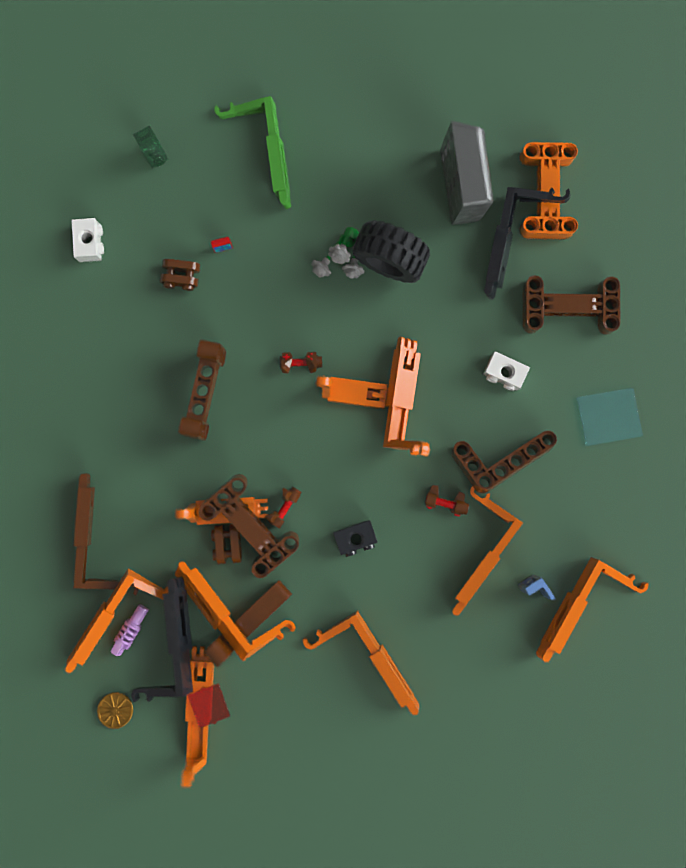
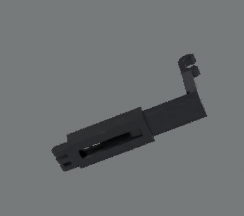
M515 187L507 188L501 222L496 227L484 289L485 294L490 300L495 298L497 288L502 289L513 238L511 228L517 200L520 202L566 203L571 196L569 188L563 197L553 196L555 193L553 188L549 192Z
M183 577L168 580V593L163 594L168 652L173 657L175 685L139 687L132 692L133 702L139 700V693H145L147 696L146 700L150 702L154 697H184L193 692L189 650L192 649L187 591L185 590Z

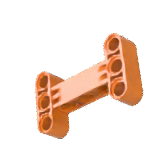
M530 142L524 146L519 158L521 163L526 166H537V191L549 192L553 188L555 191L553 196L560 197V166L570 165L577 156L578 149L573 143ZM526 152H531L533 156H528ZM545 152L551 153L552 157L546 156ZM564 152L569 153L571 157H566ZM537 202V216L527 217L520 226L519 231L521 236L528 239H568L578 229V222L573 217H560V203ZM526 225H532L534 230H528ZM545 225H550L552 227V231H548L545 228ZM564 225H568L571 231L565 230Z

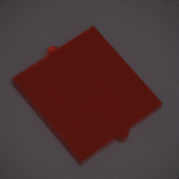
M219 683L207 688L202 687L201 690L188 694L199 728L212 723L216 724L217 721L230 717Z

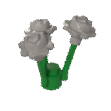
M347 227L335 246L329 247L330 252L327 257H324L322 261L313 260L311 263L313 273L318 277H329L331 271L328 265L331 258L334 263L341 265L344 262H349L351 253L347 251L346 247L354 246L359 231L353 227ZM355 256L351 259L350 264L342 266L346 276L351 279H357L365 272L363 267L358 265V260Z

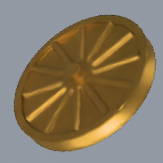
M113 692L103 697L99 702L97 715L104 726L118 729L130 721L133 715V705L126 695Z

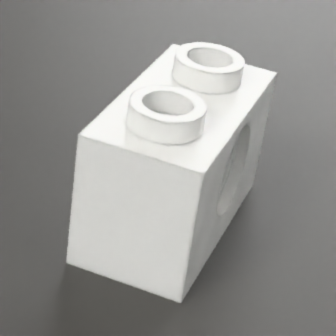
M95 218L72 220L74 258L79 262L102 260L101 254H104L103 243H101L100 236L103 235L102 225ZM88 237H92L90 243H85Z
M495 351L491 355L483 375L486 376L488 381L502 383L505 389L514 391L521 388L530 367ZM502 368H506L509 371V377L502 376Z

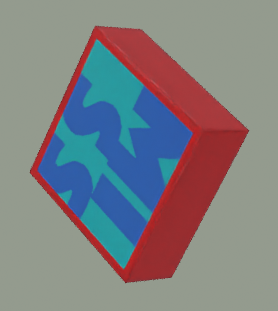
M228 236L211 241L215 253L233 249L232 242Z

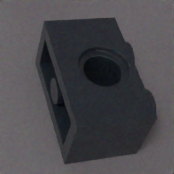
M370 520L333 532L340 554H345L346 557L357 554L356 550L361 548L364 551L375 547L374 544L378 543ZM353 534H359L362 538L361 542L357 545L352 544L350 541Z

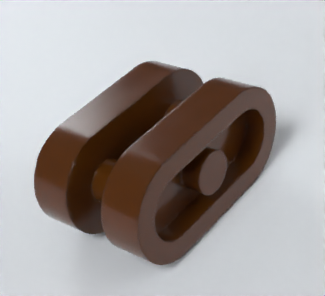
M163 259L162 268L167 270V274H161L160 283L163 284V287L174 289L175 286H178L187 291H193V288L198 287V279L193 277V273L200 272L199 263ZM175 271H177V272H185V273H186L185 276H182V275H174V274H175Z
M232 524L228 531H225L224 525L215 526L214 530H211L212 541H215L213 561H217V564H226L227 558L232 557L233 563H241L240 532ZM225 538H230L231 550H226Z

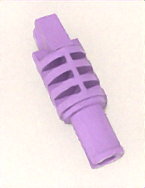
M138 604L131 618L124 622L114 639L115 644L111 650L112 654L120 656L125 649L128 650L138 632L141 630V622L149 611L147 607Z

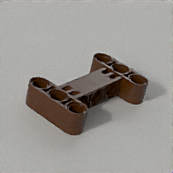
M536 275L531 276L523 285V329L527 333L537 332L543 326L544 316L598 317V330L602 334H610L620 326V282L615 277H607L598 285V294L544 293L542 278ZM530 282H533L537 285L536 290L530 288ZM606 283L611 285L612 291L606 289ZM529 301L536 302L537 308L530 307ZM606 302L611 303L612 310L606 307ZM529 320H535L537 327H532L529 324ZM606 320L612 323V329L606 326Z
M201 339L197 349V357L200 359L187 416L182 417L180 421L179 434L205 441L209 431V424L206 422L219 367H223L225 362L226 350L220 343ZM206 368H212V374L204 377L203 371ZM206 386L208 388L207 394L200 396L199 389ZM198 405L203 406V412L200 415H196L194 412L195 407Z
M236 474L202 503L199 508V516L203 520L209 521L214 519L219 513H222L260 554L253 562L252 573L257 578H264L298 549L299 536L293 531H288L277 539L239 498L246 490L248 481L244 475ZM239 480L242 482L243 487L238 489L234 487L233 482ZM224 493L228 496V500L222 501L218 495ZM210 506L214 512L211 514L206 513L204 507ZM291 538L295 541V544L287 545L285 540ZM278 551L281 556L274 558L270 553ZM264 564L266 569L259 570L256 565Z

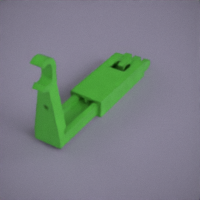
M263 97L236 106L231 102L229 104L230 110L226 112H220V108L215 105V113L220 119L266 113L269 135L266 136L273 192L280 199L284 208L289 209L291 207L284 146L279 136L276 106L272 97Z

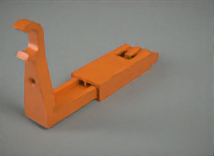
M399 337L397 347L393 353L386 406H389L383 447L410 450L412 455H418L419 448H421L420 455L428 456L429 444L427 442L405 440L408 413L413 408L420 353H416L417 341Z
M473 486L470 489L471 496L506 523L511 522L512 525L494 550L488 552L455 597L459 601L453 608V614L456 616L462 612L500 560L499 555L523 524V522L489 499L490 493L486 494L485 498H480L476 495Z
M591 557L572 592L566 594L540 642L541 644L536 651V656L544 662H549L554 652L561 653L588 603L585 600L601 572L638 593L645 592L648 589V583L642 582L641 586L637 588L633 585L635 575L630 574L627 577L604 562Z
M185 562L179 563L175 576L184 578L187 594L214 630L219 629L242 661L249 658L273 639L282 640L283 633L280 631L282 628L288 627L291 632H294L296 629L292 621L285 620L251 642L252 645H250L230 619L229 610L197 568L190 570Z
M128 568L108 601L102 603L67 659L66 672L71 673L77 664L83 666L112 621L116 607L132 583H134V587L162 600L163 594L168 593V586L163 589Z
M358 611L325 632L318 629L316 635L319 636V640L311 644L307 638L303 639V644L306 648L314 649L348 629L353 624L371 653L370 659L401 708L407 706L411 714H418L419 702L383 644L379 645Z
M193 646L192 659H190L193 692L186 695L185 721H188L186 768L183 771L182 787H191V781H194V774L207 763L208 726L212 719L214 663L203 653L205 646H200V654H197V646ZM203 668H206L205 681H197V676H203Z

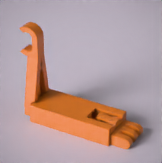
M317 376V387H322V398L328 399V402L378 409L389 408V406H386L388 384Z
M255 497L240 498L248 505V508L258 519L269 515L261 514V511L268 510V506L261 507L260 503H268V499H255ZM205 500L191 503L185 510H176V518H186L191 523H197V525L231 523L222 513H219L212 520H203L199 516V508ZM204 507L206 513L211 514L214 512L212 507Z

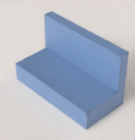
M533 574L518 584L520 590L528 595L539 590L544 597L550 600L555 599L544 580L539 576Z

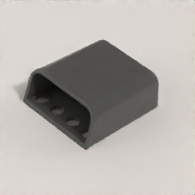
M451 121L440 148L451 224L477 222L482 219L493 202L485 131L477 126Z

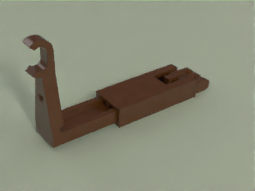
M84 473L79 476L74 536V546H77L74 588L115 589L120 582L118 580L92 578L85 580L88 546L91 545L95 487H90V474ZM134 587V595H135V596L137 595V593H138V591H139V589L136 588V587Z

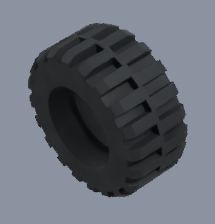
M376 220L368 221L362 226L352 249L353 256L367 268L387 278L404 283H415L418 281L430 257L429 247L420 238L415 237L414 234L405 231L403 228H398L393 224H387L383 221L377 222Z

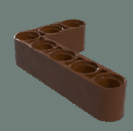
M544 431L488 469L465 441H459L455 444L452 457L475 490L479 493H487L549 452L556 444L557 437L552 431ZM542 438H547L551 444H544ZM462 448L466 451V455H459L456 450ZM527 449H533L535 455H529ZM511 459H517L520 465H513ZM468 464H475L477 470L471 471L468 468ZM501 469L504 472V476H498L495 470ZM485 479L489 486H481L479 480Z
M278 580L234 624L243 636L247 638L292 593ZM221 634L203 653L216 667H219L232 654L234 649Z

